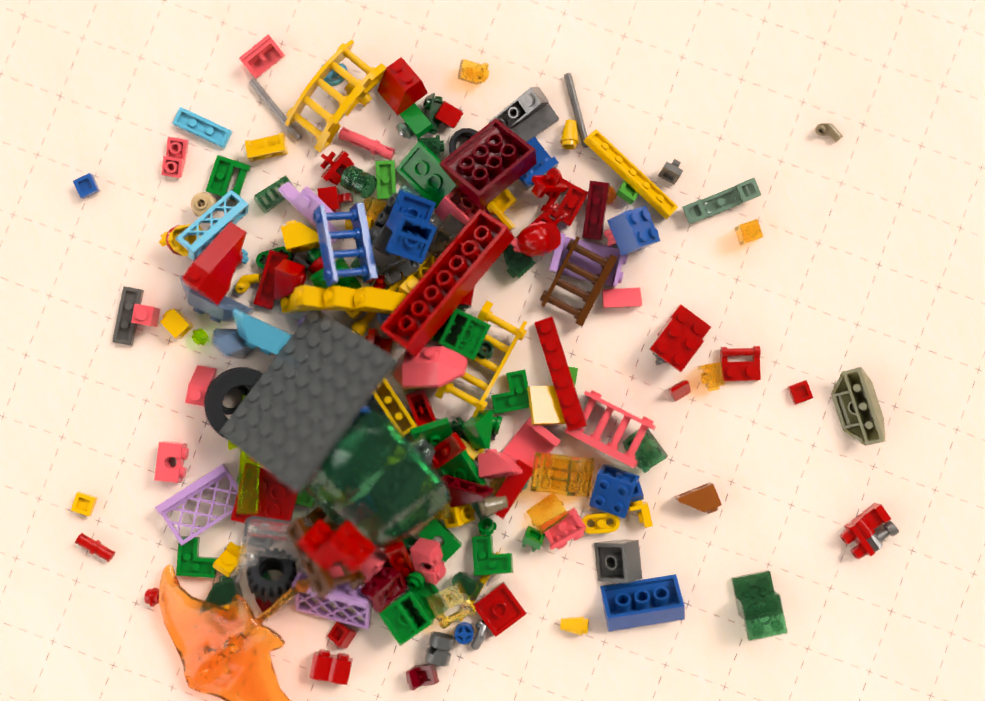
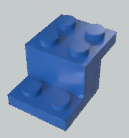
M400 189L386 222V226L393 231L386 251L423 263L437 229L436 226L429 222L436 203Z

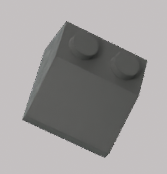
M623 539L594 543L598 581L630 583L642 579L639 540Z

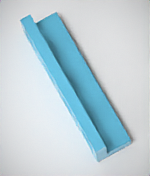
M230 190L176 237V241L188 250V257L195 261L229 222L236 224L248 214L249 204L233 190ZM232 197L238 204L236 206H226V201ZM215 211H224L222 218H212V214ZM201 223H210V229L199 231ZM188 235H197V240L192 245L184 240Z

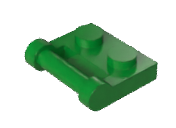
M217 155L205 191L220 197L226 195L234 170L238 168L240 171L233 191L240 196L247 172H250L251 166Z

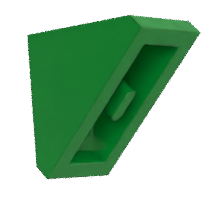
M484 410L483 413L479 411L476 418L471 416L461 426L473 449H490L493 410Z

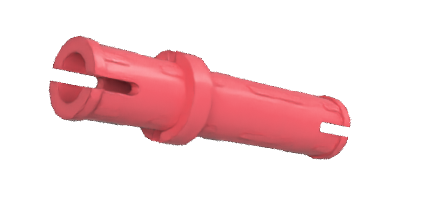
M342 127L340 130L339 139L366 149L372 155L377 154L388 160L393 159L395 149L381 144L379 140L374 141L345 127Z

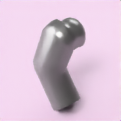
M482 619L475 625L479 630L471 643V647L475 650L481 647L489 629Z

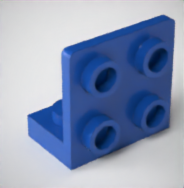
M535 137L527 143L536 149L537 164L519 178L527 190L535 185L531 180L534 175H546L549 169L557 168L559 164L555 157H550Z
M603 463L597 473L589 506L621 518H626L633 491L638 484L640 476Z

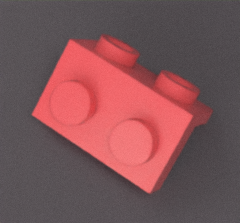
M574 507L543 524L541 529L551 543L550 549L557 548L559 550L565 547L569 540L573 539L575 541L584 535L586 525Z

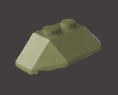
M862 367L842 371L831 395L843 431L865 446L885 442L884 417L871 379Z

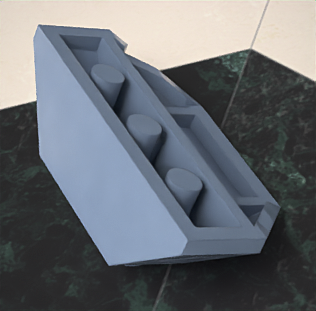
M181 275L180 280L188 304L194 307L193 311L202 315L206 312L211 315L210 319L218 323L235 320L233 315L234 308L248 315L253 314L254 309L227 296L223 298L219 305L214 304L187 287L182 281L183 275Z

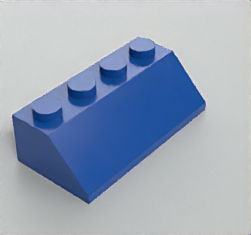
M676 574L637 580L630 583L600 586L608 632L685 620V605Z

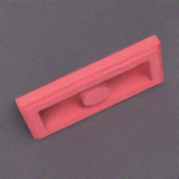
M640 288L602 289L603 308L641 307L642 297Z

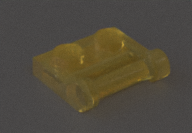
M460 581L427 598L440 627L443 629L465 616H472L476 613L475 606L470 603ZM461 604L463 609L445 616L444 611Z

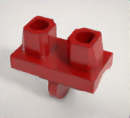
M341 151L334 161H332L336 156L334 152H331L328 156L322 154L320 157L324 161L320 166L323 169L328 164L330 166L321 178L338 185L343 177L336 170L341 166L348 172L354 163L345 151Z
M557 168L549 169L546 175H534L531 179L535 184L531 192L537 198H543L544 194L550 198H555L558 192H565L568 187L561 184L562 174Z

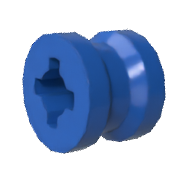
M460 622L455 628L454 636L456 641L460 644L471 642L474 635L473 626L468 622Z

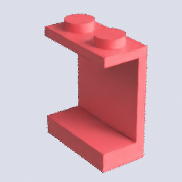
M529 417L502 453L506 454L514 463L519 459L535 469L531 475L533 477L535 471L561 440L542 425H532L531 417Z

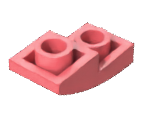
M168 137L161 175L176 178L182 177L189 140Z

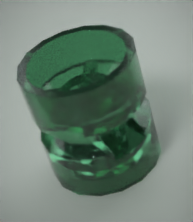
M351 165L342 173L340 183L346 190L366 199L375 191L377 178Z

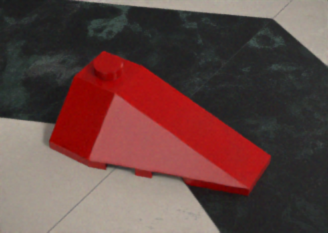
M229 222L181 279L184 284L214 304L219 305L230 290L232 277L235 273L236 264L247 232Z

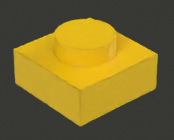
M80 491L77 492L71 511L91 516L98 497Z

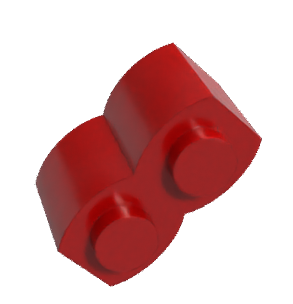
M319 649V652L315 651L313 655L309 678L347 685L353 658H350L349 654L346 653L333 655L330 654L329 650Z

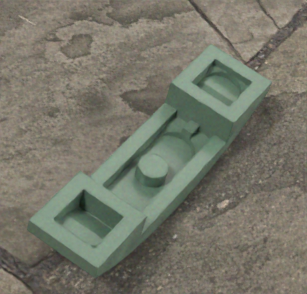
M754 177L702 200L687 204L682 208L690 225L755 199L762 194Z

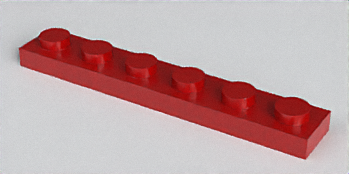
M551 316L534 322L568 432L587 427L554 318Z

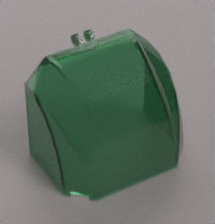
M371 409L353 420L305 485L306 492L338 527L349 520L378 549L392 546L406 538L430 520L450 501L445 482L424 459L434 447L428 445L424 451L419 453L415 448L425 441L423 435L411 444L389 419Z

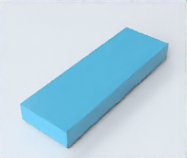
M182 107L179 108L172 122L173 125L224 149L233 133L231 130Z

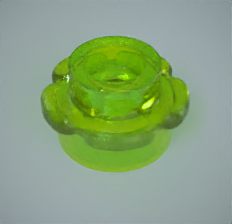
M202 328L193 330L192 339L197 345L201 344L204 346L209 341V336Z

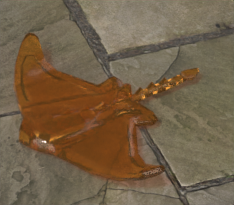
M170 564L166 565L160 579L159 604L164 625L180 656L188 687L203 694L216 696L224 701H292L279 686L270 652L282 648L285 641L281 635L262 623L277 613L295 595L306 593L311 585L309 578L297 580L295 587L283 594L271 607L255 618L246 600L238 594L233 597L228 609L191 596L180 586L173 566Z

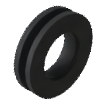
M236 367L222 372L209 385L204 399L205 414L211 427L223 438L227 439L219 431L228 421L222 409L226 393L240 385L253 388L263 375L262 372L248 367Z

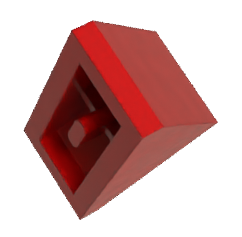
M424 388L405 395L417 427L436 421Z

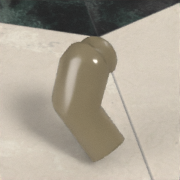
M820 123L815 127L817 135L830 136L835 142L843 137L832 123Z

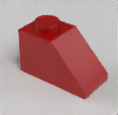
M283 259L275 268V300L292 294L295 287L304 285L307 277L304 265Z

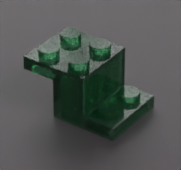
M765 570L731 577L738 615L744 620L748 640L752 641L787 634L788 630L781 597L774 590L770 571Z

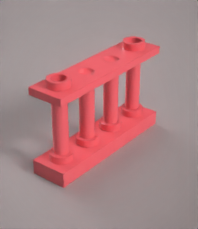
M593 390L590 393L585 391L584 395L590 398L583 410L586 421L596 402L607 406L594 433L588 436L583 433V428L568 432L566 428L564 432L636 468L638 461L634 460L636 458L635 453L648 428L655 431L656 426L652 425L654 421L645 416L642 419L601 399L602 395ZM615 410L624 415L611 442L605 445L600 442V436ZM632 419L640 423L641 426L628 452L625 451L623 454L617 451L619 448L617 445Z

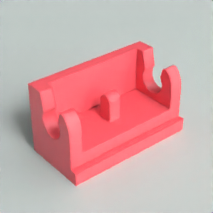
M268 34L239 57V59L254 78L257 79L285 55Z

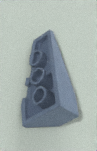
M216 328L213 331L212 343L225 357L245 359L254 350L244 344L245 340L239 336L237 329Z

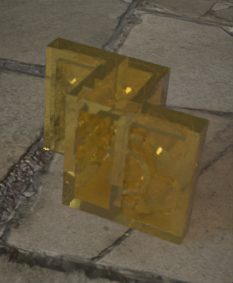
M535 452L530 491L548 492L563 496L589 497L592 488L591 480L594 471V458Z

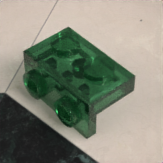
M648 429L635 453L636 458L634 459L638 461L637 466L644 473L668 457L667 453ZM638 430L630 434L622 442L627 452Z

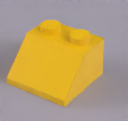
M292 220L286 222L285 226H281L286 250L292 254L320 247L318 233L301 222Z

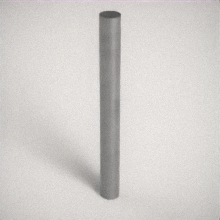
M255 78L251 79L250 85L293 138L299 141L302 138L301 134L293 124L288 127L285 125L287 117Z

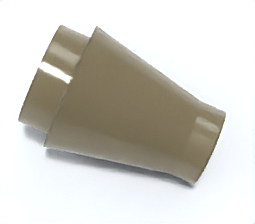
M506 496L487 497L482 501H478L481 516H489L503 508H507Z

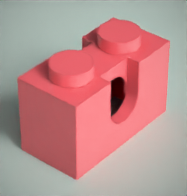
M159 442L155 481L179 483L185 479L187 468L183 466L184 459L187 460L189 455L187 443ZM171 457L177 460L175 467L170 464Z
M420 537L410 548L414 571L423 575L425 582L436 585L446 574L444 562H441L443 554L440 542Z

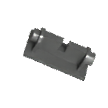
M401 257L397 262L386 265L384 269L379 271V274L386 276L384 279L386 285H394L403 279L401 272L404 277H408L417 272L420 266L416 261Z

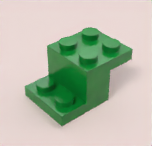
M456 308L433 335L431 340L475 360L491 325Z
M424 582V587L421 590L408 588L401 593L379 616L401 646L432 625L434 619L448 610L450 605L436 585Z

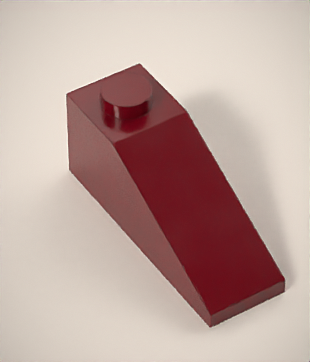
M447 474L434 482L435 503L452 508L482 501L494 492V488Z

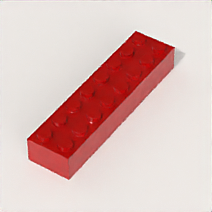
M479 209L383 323L380 329L394 342L416 357L515 238L510 229Z

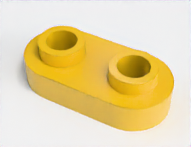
M608 512L587 514L582 518L586 525L585 532L588 534L610 533L616 531L620 526L618 516ZM609 518L613 520V523L611 525L606 524V521ZM589 520L594 521V525L591 527L587 526Z

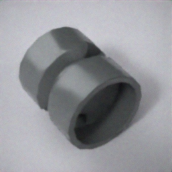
M431 632L428 642L430 647L426 650L425 661L438 666H448L451 658L449 651L453 649L455 637L442 632Z

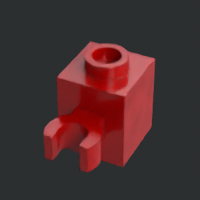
M337 186L317 188L318 197L333 212H341V203L353 202V195L351 193L339 194Z

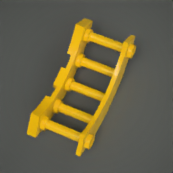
M353 40L346 44L342 43L338 47L336 53L315 74L295 105L286 114L288 118L285 125L287 127L296 121L316 137L317 143L314 148L318 152H322L331 145L341 127L339 124L340 120L344 115L349 116L357 106V98L362 93L366 95L381 82L384 71L387 68L382 63L376 68L370 67L352 53ZM345 58L349 59L366 73V77L363 80H357L342 68L339 63ZM332 70L353 86V91L348 96L341 95L324 81L325 77ZM318 86L339 102L340 107L335 114H330L310 98ZM305 105L309 106L326 120L327 125L324 130L320 131L301 116Z
M489 301L485 302L477 319L487 323L490 321L514 334L515 338L509 347L495 338L486 335L484 341L490 342L493 347L506 353L500 366L478 356L473 360L495 372L490 384L481 381L465 372L464 376L460 377L484 390L481 400H478L454 387V384L451 382L439 387L434 395L442 399L445 393H451L475 406L476 409L472 415L474 418H476L479 411L483 413L488 404L485 399L518 339L522 341L527 332L524 329L527 324L526 321H523L519 329L493 315V312L490 311L493 303Z

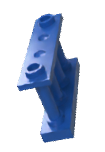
M356 203L350 208L349 212L325 213L324 205H319L313 212V221L317 227L324 266L323 277L327 282V286H332L341 277L361 276L363 283H370L377 279L378 275L364 203ZM347 219L352 221L353 230L329 232L327 221ZM353 238L356 241V249L332 251L331 240ZM357 257L359 259L360 268L336 270L334 261L336 258Z

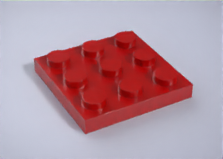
M245 463L230 520L287 535L286 528L291 524L298 493L262 467Z

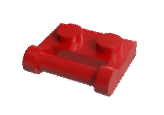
M562 178L561 184L566 185L569 190L557 212L554 211L549 216L556 219L558 215L565 211L568 215L560 222L570 227L588 192ZM558 192L555 198L549 197L547 203L542 206L540 211L546 212L550 209L561 192Z
M760 346L730 349L720 347L721 381L761 380ZM728 356H752L753 361L728 362L727 358Z

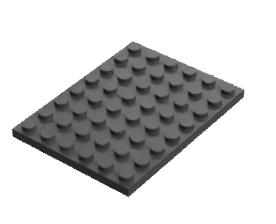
M320 310L311 311L219 433L299 494L388 375L397 360Z

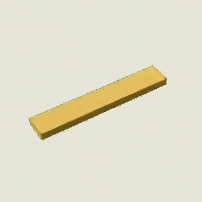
M597 129L585 138L583 142L666 220L678 208L665 193Z

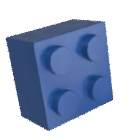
M646 206L624 211L607 220L622 256L645 249L661 241L658 230L655 228L651 214Z

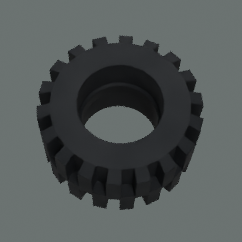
M267 548L265 552L259 551L258 556L254 555L251 558L252 562L249 561L247 580L250 592L257 599L261 597L263 602L270 600V603H275L274 600L276 599L282 601L284 596L287 598L290 596V591H294L292 583L297 576L296 562L292 560L290 554L286 555V551L283 549L281 552L278 551V548H274V550ZM269 570H278L283 573L280 578L273 581L265 580L261 577Z

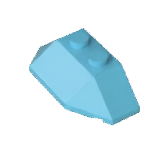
M235 308L233 310L239 336L245 340V345L253 349L257 346L260 347L261 352L267 355L271 353L278 355L292 337V334Z

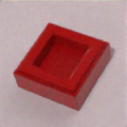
M807 380L787 386L794 405L813 398Z

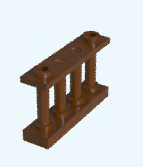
M576 237L575 240L570 239L566 247L569 251L549 290H544L539 300L542 301L541 306L543 307L548 302L573 315V318L576 319L574 323L583 326L618 257L610 254L609 257L605 256L603 258L578 245L577 243L580 238ZM573 251L600 264V267H602L600 274L596 273L594 275L569 262ZM564 268L591 281V284L594 285L592 290L585 292L560 279ZM557 285L582 298V301L585 302L582 309L579 307L576 309L551 296L555 286Z
M329 513L323 519L334 532L339 528L333 513ZM302 517L296 518L286 528V531L318 599L325 598L336 585L349 583L352 591L359 588L366 581L360 568L353 573L338 560L332 567L340 565L344 575L331 578L328 570L325 572L296 544L313 526H306Z

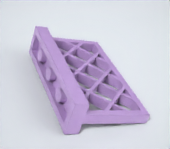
M224 463L156 506L155 509L162 515L182 546L232 514L234 505L228 504L230 494H237L239 487ZM225 476L230 481L229 490L218 488L219 480ZM206 488L214 490L212 501L201 499L202 492ZM217 491L228 493L226 503L215 501ZM187 500L198 501L196 511L185 509ZM200 501L211 503L209 514L198 512ZM214 504L225 506L223 515H212ZM172 510L181 511L179 522L171 521L167 513ZM184 512L195 514L192 525L181 523ZM197 515L208 517L207 525L204 527L195 526ZM180 526L191 527L190 536L183 540L179 534Z
M299 570L292 583V589L295 590V607L297 611L369 630L371 625V602L367 596L361 593V589L364 586H360L355 591H352L349 583L336 585L325 597L327 599H318L306 571ZM314 597L319 602L315 603L311 598ZM305 601L309 606L302 605L301 602ZM333 602L337 607L333 608L329 603ZM324 606L328 611L322 610L320 607ZM351 606L356 612L352 613L348 607ZM342 611L346 616L341 615L338 612ZM360 615L365 621L359 620L357 616Z

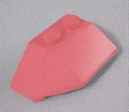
M443 346L424 347L416 357L405 350L397 361L393 376L404 389L439 388L452 382L457 377L460 378L465 375L468 357Z

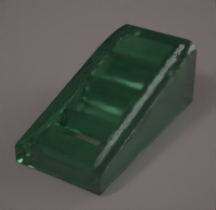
M286 175L254 195L255 202L264 214L286 200L275 191V188L279 189L282 183H291ZM271 192V194H272L273 197L275 198L274 201L271 199V197L268 195V193ZM263 197H264V198L267 200V202L269 203L268 205H266V203L263 201V199H262Z

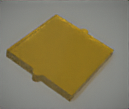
M554 492L526 511L532 519L531 523L537 527L541 534L569 516V513L563 506V501H560Z

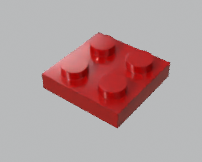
M504 581L473 604V607L495 637L527 614Z

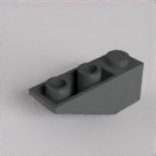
M393 193L388 199L386 206L377 216L374 225L369 229L372 247L388 257L391 253L386 251L393 231L386 226V222L397 198V193Z

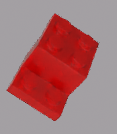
M680 304L657 334L658 338L649 350L677 371L682 372L703 344L704 340L702 339L711 326Z
M319 519L296 543L325 572L340 560L348 569L355 573L376 549L371 541L349 520L334 532L323 520Z

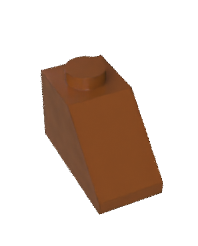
M711 482L674 496L677 501L702 512H707V514L717 511V507L722 506L715 486Z

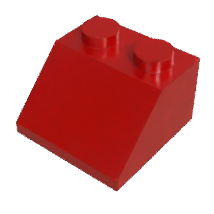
M402 57L385 69L377 92L397 116L428 94L420 77Z

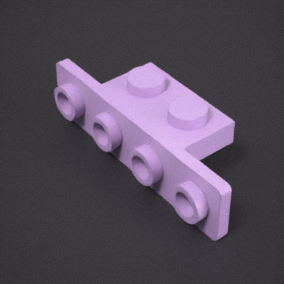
M287 182L278 189L282 196L299 213L303 214L314 227H316V223L313 221V212L319 205H324L325 213L333 212L308 186L299 192L290 182ZM327 221L329 232L339 231L330 221ZM333 239L331 240V243L334 244L339 239Z

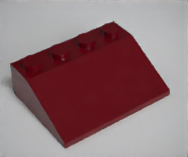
M495 118L442 160L439 165L464 195L482 209L536 165L537 161L536 149Z

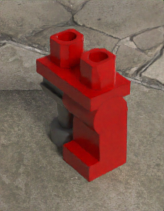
M873 503L850 523H847L844 526L846 529L839 536L845 544H849L853 540L857 543L850 551L856 559H861L866 555L873 556L876 551L882 548V541L889 535L892 537L897 535L899 530L890 521L891 517L881 504ZM884 523V529L876 533L874 529Z

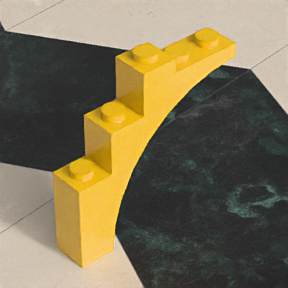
M302 285L295 287L292 294L281 299L282 313L285 314L305 311L341 310L391 315L406 297V294L372 287L351 289L340 286L320 288Z

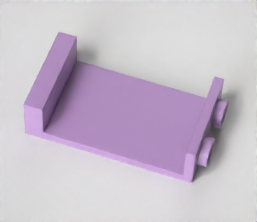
M560 233L561 244L557 249H554L549 272L556 274L569 251L566 247L570 239L575 240V238L566 237V234ZM579 240L578 245L603 258L605 256L609 257L610 254L618 257L604 285L616 287L618 283L621 284L623 272L620 271L622 265L626 264L628 254L622 256L617 248ZM573 251L569 262L594 275L596 273L600 274L602 270L600 264ZM564 268L561 274L589 281L566 268Z

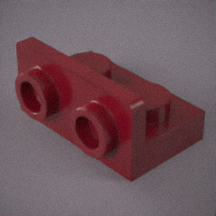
M386 565L361 589V593L369 598L374 611L380 614L407 586L401 572L390 565Z

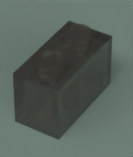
M449 213L437 227L428 252L437 259L465 225Z

